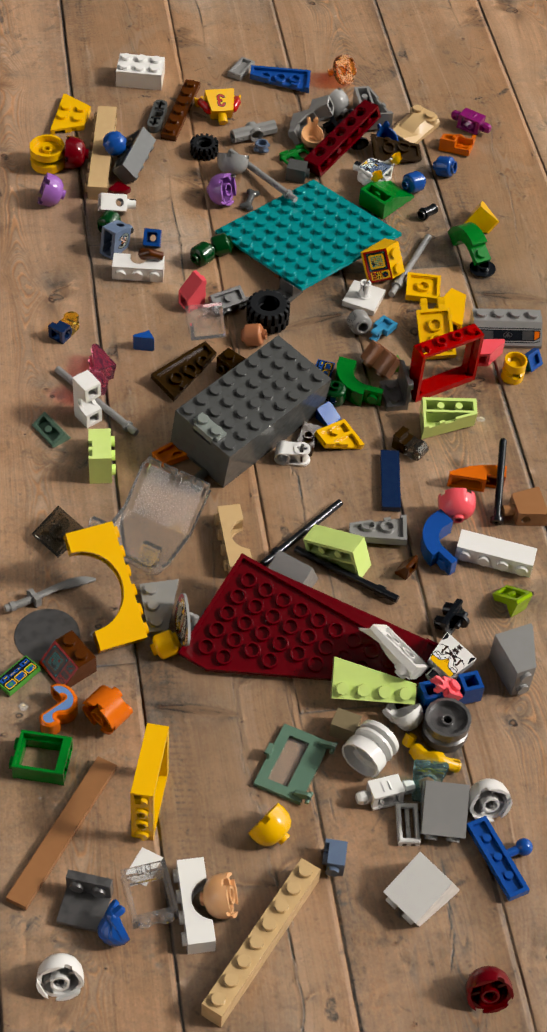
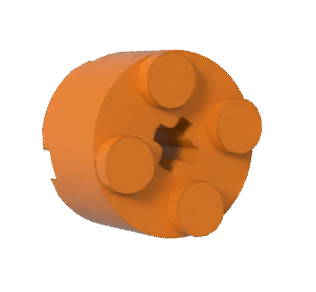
M101 685L82 703L85 704L82 709L93 725L97 723L101 725L100 731L108 735L112 734L133 713V710L121 698L123 695L118 688L113 687L111 689L105 685Z

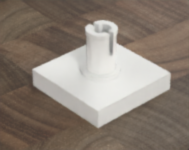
M367 279L361 281L354 280L342 300V306L353 310L361 309L367 314L374 316L385 296L386 290L372 286L371 281H367Z

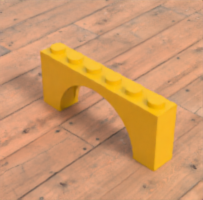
M113 521L66 533L64 536L69 557L89 556L100 560L113 571L120 584L121 603L116 617L107 626L94 631L92 634L98 654L144 641L148 637L147 634H149L148 625L146 622L143 623L141 617L143 615L141 603H137L135 597L137 595L136 586L134 583L131 584L130 566L125 564L123 558L126 556L125 550L118 541V538H120L117 526L113 525Z

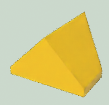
M483 201L479 203L464 222H472L483 233L488 234L499 223L498 219Z

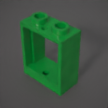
M21 730L20 737H16L14 742L15 755L11 756L9 760V769H12V777L64 785L73 751L72 737ZM26 747L60 751L55 770L23 766L22 762Z

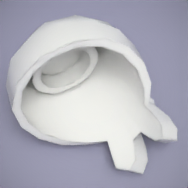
M389 703L382 710V713L391 723L394 722L404 731H411L417 728L424 717V711L420 703L397 709L394 703Z

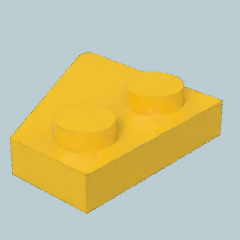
M345 419L320 428L314 434L324 448L361 450L364 447L363 441Z

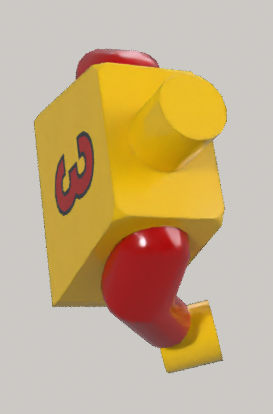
M234 88L205 90L204 99L203 96H200L199 99L194 97L195 106L201 107L206 114H209L211 119H218L219 125H226L228 123L227 118H232L233 113L239 108L241 95L235 96Z

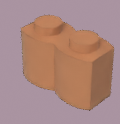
M371 340L360 356L364 360L363 364L370 369L372 367L375 368V373L381 378H391L400 365V359L374 340Z

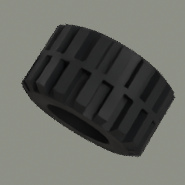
M266 289V291L259 290L258 293L255 292L253 296L249 297L246 312L247 324L260 323L270 335L275 332L279 333L288 326L290 301L286 296H283V293Z

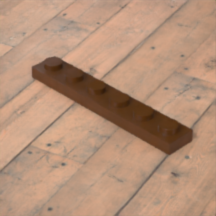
M185 80L161 132V139L176 142L193 105L194 97L197 96L200 89V82Z

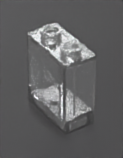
M165 860L121 870V883L133 929H147L153 924H167L178 919V906ZM162 879L169 907L137 915L130 887Z

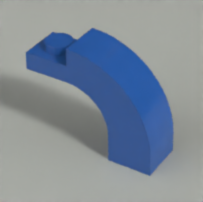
M439 509L424 524L420 549L424 560L430 567L437 563L441 570L451 575L455 572L457 559L442 546L440 540L451 533L453 520Z

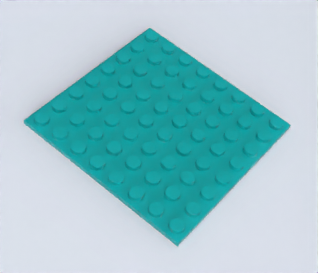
M314 179L292 190L293 194L298 197L297 202L294 203L290 199L284 198L283 195L215 230L217 235L225 233L227 236L230 235L235 247L301 291L361 259L360 252L382 239L395 240L402 236V233Z

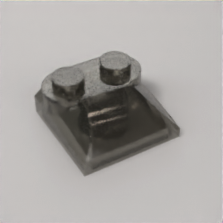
M57 506L36 528L32 535L58 558L67 550L64 541L65 534L84 528L61 507Z

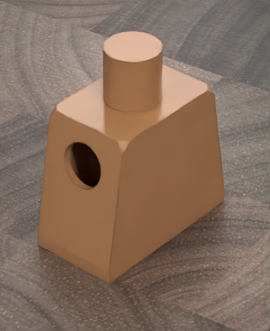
M539 487L515 492L511 495L509 505H502V516H512L517 526H546L547 506Z

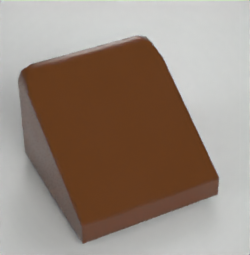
M415 555L405 560L394 573L404 580L408 579L417 568L418 556Z

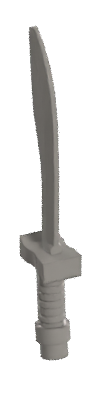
M88 576L70 578L37 593L31 588L27 590V597L5 604V612H13L32 603L37 608L42 605L43 597L60 590L76 588L94 582L96 578Z

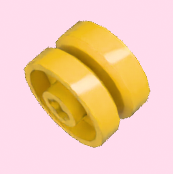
M51 134L40 135L32 139L29 148L33 170L41 174H46L47 172L55 174L63 170L66 162L65 143L63 140Z

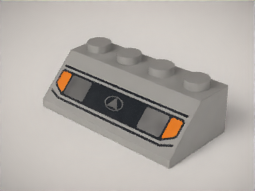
M472 308L469 325L475 323L483 332L484 339H505L504 348L541 349L543 322L540 310Z

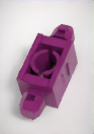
M465 108L462 112L454 110L451 113V118L458 121L456 127L473 135H478L481 131L484 133L491 131L492 126L485 122L486 116L468 108Z

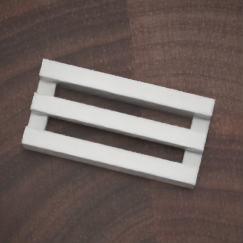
M396 803L398 846L403 844L411 846V844L420 846L418 803ZM401 809H404L406 838H403ZM409 809H413L415 838H411Z

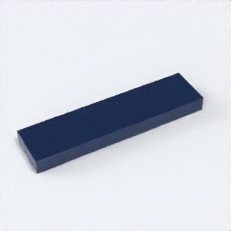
M381 450V511L400 512L399 451Z

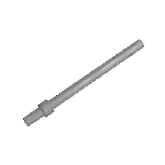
M430 234L425 235L405 266V272L400 274L392 283V288L388 292L390 297H394L396 292L402 288L407 273L411 271L431 240L432 236Z

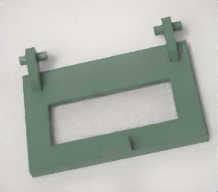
M284 723L274 744L269 743L264 752L267 757L253 786L298 805L305 799V804L308 805L314 793L311 791L307 792L327 750L330 749L329 753L333 754L338 743L326 741Z

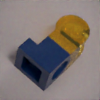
M70 311L65 313L64 318L57 324L54 322L49 324V337L64 344L79 329V315L76 312Z

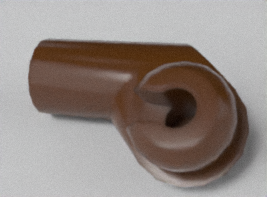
M141 248L138 256L142 260L157 259L162 261L164 253L149 248Z

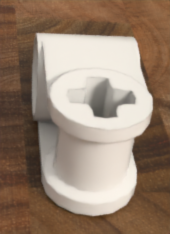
M279 441L276 445L274 460L279 465L305 467L310 463V456L308 455L310 453V446L305 442Z

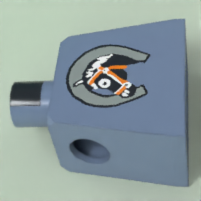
M120 220L102 226L100 254L113 260L114 253H122L130 245V235L134 232L133 227Z

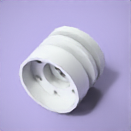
M368 719L356 730L355 735L351 736L343 745L342 754L346 762L354 770L366 777L374 778L383 770L386 763L392 759V756L398 752L399 743L395 735L386 726L375 720Z

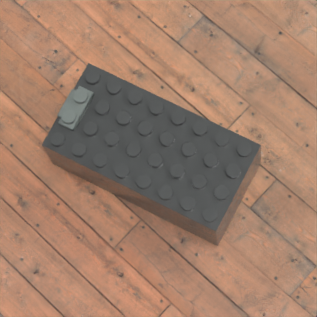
M278 335L176 409L170 442L179 450L187 453L188 458L201 469H205L208 475L224 488L274 449L279 441L287 439L301 428L304 422H308L316 416V410L325 404L331 378Z

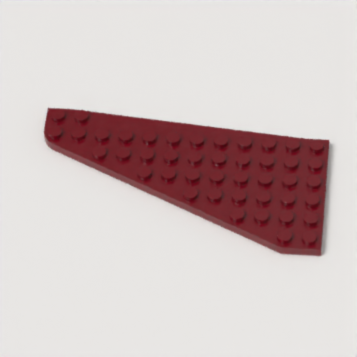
M241 553L192 630L190 645L182 646L178 655L209 672L332 681L333 656L400 678L395 673L394 664L384 653L380 644L366 633L360 631L359 628H370L373 624L387 625L426 664L439 643L428 638L424 639L275 572ZM429 666L428 670L417 679L405 678L404 680L416 683V687H418L419 682L429 681L425 675L432 668Z

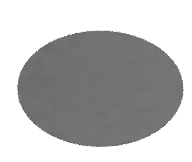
M41 609L26 615L19 622L15 630L14 639L18 650L24 656L26 655L31 660L39 662L56 639L71 630L80 638V630L77 622L69 614L57 609Z

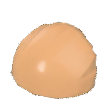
M308 116L307 124L301 132V140L309 148H315L324 139V132L317 125L319 122L318 117L311 121V118Z

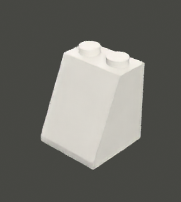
M419 852L383 892L388 896L386 901L394 909L399 907L404 912L402 917L410 925L415 923L420 927L454 897L460 889L427 857Z

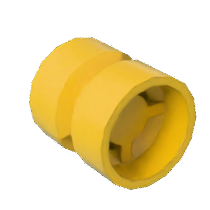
M509 352L506 354L501 372V379L505 383L518 385L523 381L528 362L526 356L520 352Z

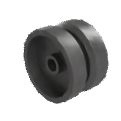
M439 698L431 702L426 709L421 732L428 746L436 751L445 753L460 749L467 740L471 725L469 709L462 702L453 698Z

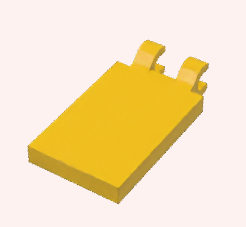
M437 297V308L428 309L427 298L420 299V310H416L419 343L454 331L451 307L445 308L444 297ZM456 348L429 357L426 360L455 358Z

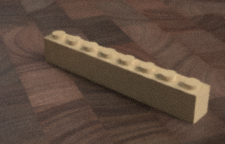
M98 106L97 112H94L93 131L95 132H92L90 151L92 152H89V161L91 162L87 164L88 172H86L85 192H88V199L98 200V194L108 193L113 155H110L105 150L103 138L107 133L116 131L117 107Z
M303 858L300 859L202 1002L201 1015L220 1028L222 1027L318 884L320 868Z

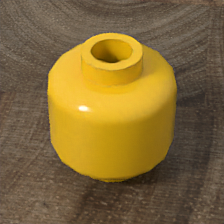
M165 630L152 637L153 643L150 644L154 656L158 655L161 659H167L178 654L179 648L182 647L177 633H173L171 630Z

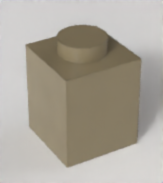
M338 707L330 725L329 735L347 741L360 728L362 716Z

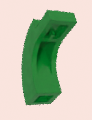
M468 222L453 226L448 230L453 246L466 245L474 266L491 260L485 245L488 241L476 224Z
M339 357L335 381H340L345 385L347 389L345 399L360 407L363 402L380 406L384 389L358 381L354 376L357 361Z

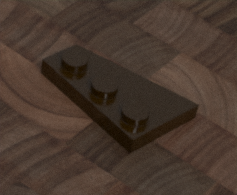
M371 134L370 136L374 159L386 161L392 158L394 153L400 152L402 156L400 163L421 162L422 160L419 144L402 140H391L389 137H378L376 134Z

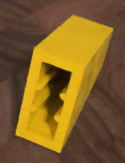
M451 288L445 294L444 299L445 308L451 307L453 330L455 331L462 328L466 294Z

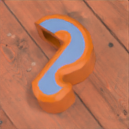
M58 683L50 686L51 695L57 704L39 716L41 733L56 735L61 731L60 724H67L78 715V698L75 692L69 686Z

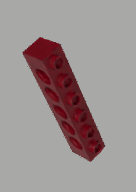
M363 100L304 158V161H308L310 172L321 177L381 118L378 105Z

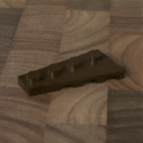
M204 341L153 372L151 379L174 402L216 357L217 352Z

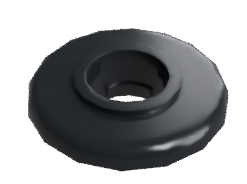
M473 261L470 263V271L478 277H490L496 271L495 265L491 261L475 266Z

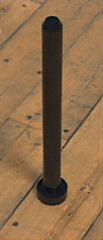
M501 438L499 441L494 516L490 517V523L495 525L504 523L501 511L507 440L505 438Z

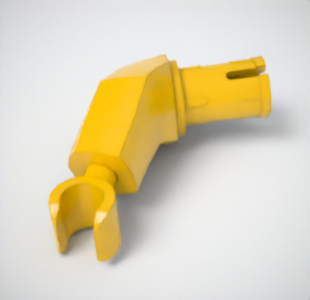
M405 733L402 744L410 748L409 754L418 766L436 772L442 769L454 773L460 771L461 761L459 759L446 757L443 752L428 751L422 744H414L417 739L415 734Z

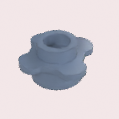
M258 139L255 142V152H269L268 147H270V143L266 139Z

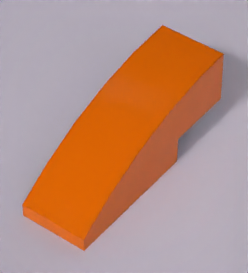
M497 465L468 466L450 471L447 486L484 492L485 487L496 488ZM505 466L504 483L506 479L507 466Z

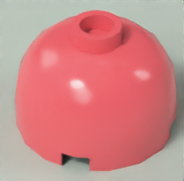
M466 488L447 489L445 494L441 496L440 493L438 495V507L454 523H461L473 515L476 508V495L473 491H471L472 494L467 492Z

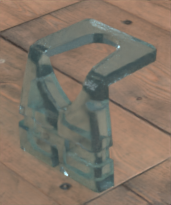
M414 760L412 780L416 788L412 793L413 801L421 802L419 780L430 777L434 781H443L449 769L447 762L433 761L431 763L428 760Z

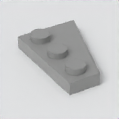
M400 515L398 519L386 517L383 518V521L378 522L373 520L349 523V533L365 537L366 543L406 546L407 515Z
M179 579L139 584L145 622L149 628L148 637L169 630Z

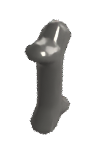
M248 189L247 200L240 204V208L252 211L253 199L258 197L260 192Z

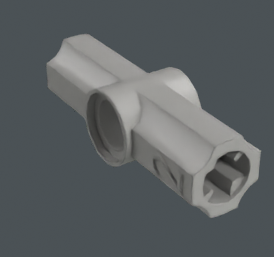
M275 120L258 124L250 121L245 127L231 130L230 137L233 144L250 139L256 142L258 139H262L263 136L277 133L278 128Z

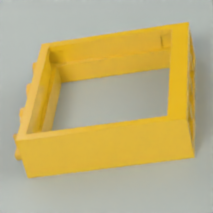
M147 723L130 792L131 836L140 838L141 841L154 840L169 772V726Z

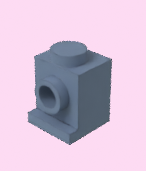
M326 838L322 864L326 865L325 874L328 876H343L348 842Z

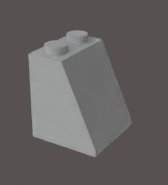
M278 550L268 567L311 588L318 580L312 567Z
M531 623L495 634L489 659L510 696L526 693L530 688L536 670L534 631Z
M429 780L422 782L420 834H425L424 839L438 840V836L447 837L446 841L460 843V838L466 839L470 785Z

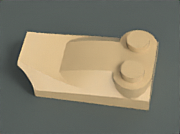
M415 105L410 108V113L391 129L396 132L399 141L418 144L439 127L440 121L434 112L421 105Z

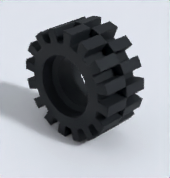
M200 133V136L198 134L195 137L193 136L190 140L191 156L199 161L201 159L203 161L206 159L210 161L211 158L215 159V156L217 157L219 144L217 138H213V135L209 136L207 133L206 135Z

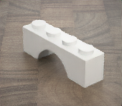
M204 857L177 860V867L173 869V880L179 886V890H175L176 903H181L182 911H178L179 925H184L185 931L181 932L182 947L187 946L188 955L215 951L216 938L213 920L201 916L192 905L193 898L198 892L203 890L207 880Z

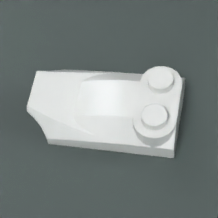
M373 624L370 628H359L360 631L366 633L380 644L384 653L394 664L395 673L401 679H417L428 670L429 666L387 625Z

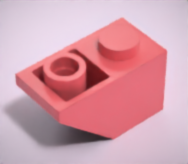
M197 270L191 273L179 289L178 303L188 313L205 305L207 282L205 277Z
M483 339L478 366H489L503 353L505 339Z

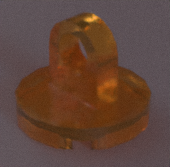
M343 54L335 58L333 68L327 70L328 76H334L339 84L349 85L354 82V75H356L357 69L353 58Z

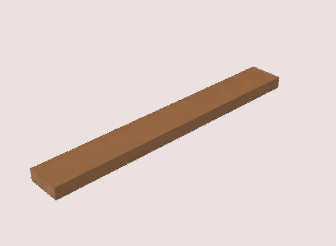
M99 756L96 758L6 896V901L24 910L28 909L117 770L116 764Z

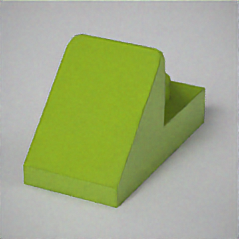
M506 585L492 593L495 601L507 605L510 617L525 610L533 596L530 591Z

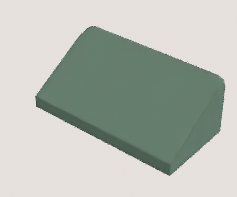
M43 412L32 424L53 448L71 438L46 412Z

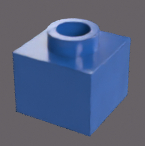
M144 228L143 245L161 247L162 230ZM152 235L156 236L155 241L150 240Z

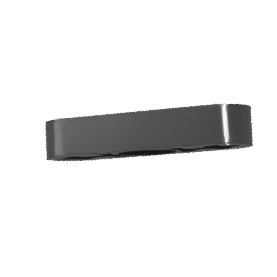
M156 100L152 106L147 120V130L150 133L161 131L167 114V102L165 100Z

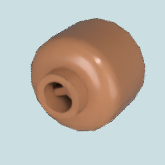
M260 323L246 324L241 329V341L246 346H261L264 340L267 339V330Z

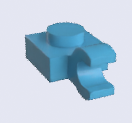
M383 315L374 323L373 329L370 332L373 335L369 340L377 342L382 334L387 337L397 329L398 323Z

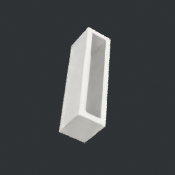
M462 529L455 558L530 578L537 548Z

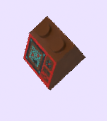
M73 630L56 639L39 661V665L55 684H65L69 687L74 686L97 671L95 655Z

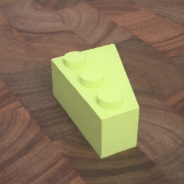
M422 397L419 408L421 439L474 426L478 414L477 399Z
M111 428L88 429L90 484L112 483V475H116V464H112V461H115V450H111V447H115V436H111Z

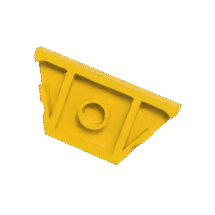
M63 94L50 129V134L56 135V131L62 130L65 133L84 130L91 112V106L67 94Z

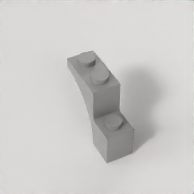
M329 95L312 99L308 110L293 114L288 136L295 145L301 143V132L307 124L308 116L311 118V121L318 117L319 122L333 116L334 105Z

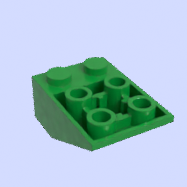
M391 181L370 182L360 189L359 205L384 219L412 200L414 195Z

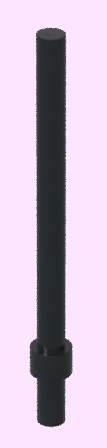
M340 499L335 501L283 544L269 551V555L262 559L260 564L264 566L269 565L278 550L285 552L304 537L314 524L319 525L339 509L343 502Z
M298 545L294 549V553L373 591L375 595L381 598L385 597L395 603L399 600V595L387 590V587L381 584L372 583Z

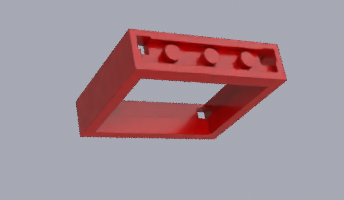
M475 323L413 346L409 377L413 380L414 388L411 390V398L414 402L421 401L422 397H431L475 380L484 339L483 332ZM466 344L461 366L422 380L427 358Z

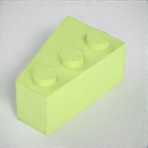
M314 524L303 539L306 550L360 577H363L371 566L365 537Z

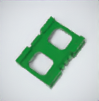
M302 143L295 146V149L279 153V160L287 165L288 161L286 159L288 158L304 161V158L299 154L305 152L308 155L310 152L304 148Z

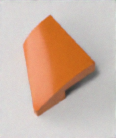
M443 134L440 138L438 150L469 156L477 135L466 138L462 134Z

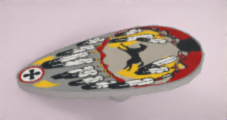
M181 593L175 610V630L180 643L183 646H189L191 631L197 624L199 616L189 612L186 593Z

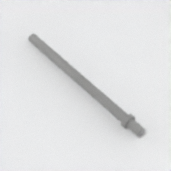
M232 148L228 150V154H239ZM248 162L247 168L282 193L284 198L290 199L294 203L297 202L298 197L293 194V191L287 190L258 167Z
M57 366L55 372L73 386L72 376L60 366ZM97 397L95 399L105 413L123 426V430L129 431L134 436L138 435L139 430L133 426L130 420L124 419L100 398Z

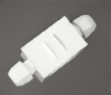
M395 774L367 781L366 790L357 792L355 799L359 805L370 803L374 811L395 806L396 803H404V794L413 793L416 787L413 780H403L401 782L399 775Z

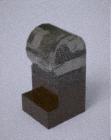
M402 426L393 435L392 448L415 461L420 460L429 450L427 443L411 435L409 429L405 426Z

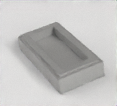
M241 57L227 72V76L241 81L251 70V65H255V61Z

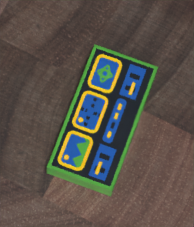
M25 655L0 676V689L9 696L13 695L40 672V666Z

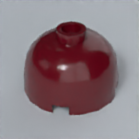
M66 136L65 158L67 160L65 168L77 169L84 164L85 159L89 158V149H86L85 143L80 138Z
M484 966L474 970L469 975L465 985L469 1006L475 1011L476 1008L484 1009L483 1013H495L505 1009L508 1006V1001L511 998L513 1000L514 997L509 977L503 970L495 966Z

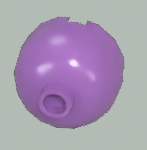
M46 173L39 192L42 197H38V204L51 207L58 204L60 199H64L66 190H63L64 184L58 176Z
M230 173L216 174L209 181L207 193L211 201L217 205L230 206L234 203L232 198L236 196V182L234 177L230 176L232 175Z

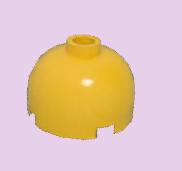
M277 803L248 834L255 842L265 847L273 846L277 842L282 845L290 836L287 833L291 827L290 815L283 806Z

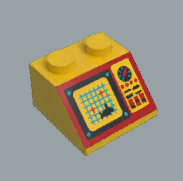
M384 238L360 252L367 281L370 280L371 283L394 279L405 272L398 241Z

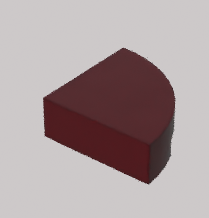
M119 181L108 189V193L128 194L131 192V187Z

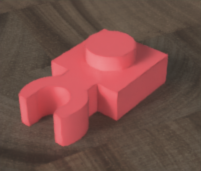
M438 675L430 679V682L436 685L433 689L434 692H442L444 698H453L458 701L463 698L460 691L461 686L457 680Z

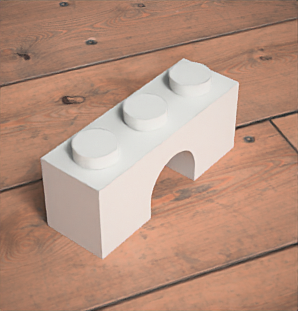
M114 253L112 279L163 282L165 256H163L162 261L148 259L144 263L137 264L131 261V254Z
M86 370L72 377L74 415L86 428H89L102 421V408L95 401L97 397L101 396V383L89 370Z

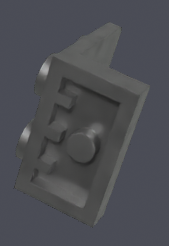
M400 360L397 379L384 380L379 383V387L384 389L383 401L387 412L408 410V404L411 402V390H413L414 384L413 380L409 377V367L406 366L404 360Z
M68 869L66 875L67 888L56 919L57 923L98 933V925L105 915L113 895V879Z

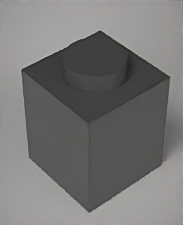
M290 158L286 168L285 181L304 184L306 178H309L310 175L308 161Z

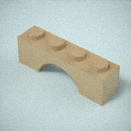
M240 504L217 506V514H214L215 526L219 527L217 529L218 541H222V544H220L221 556H225L223 567L224 571H228V574L241 553L252 558L250 549L239 546L232 539L235 534L243 531V515Z

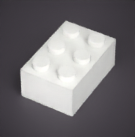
M120 53L116 69V87L162 90L165 74V57Z

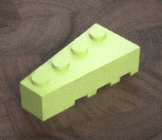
M333 656L330 698L415 705L416 683Z

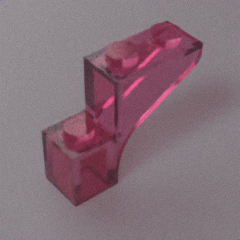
M93 344L91 347L92 355L89 357L90 372L101 383V395H105L108 381L114 378L116 364L98 344Z

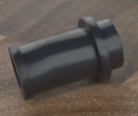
M432 203L425 208H420L417 212L418 218L420 220H427L429 216L438 212V207Z

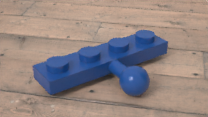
M486 816L467 823V831L508 901L510 902L528 894L530 889L511 857L518 854L521 856L529 855L533 850L532 842L527 838H521L516 842L515 846L506 849Z

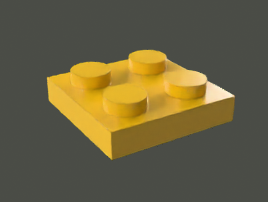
M408 272L405 300L420 301L421 298H427V302L437 303V297H440L441 276Z

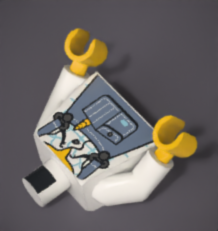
M396 152L392 155V158L386 161L369 158L364 163L356 161L353 165V170L358 172V182L365 186L370 182L389 181L392 178L394 164H399L402 156L400 152Z

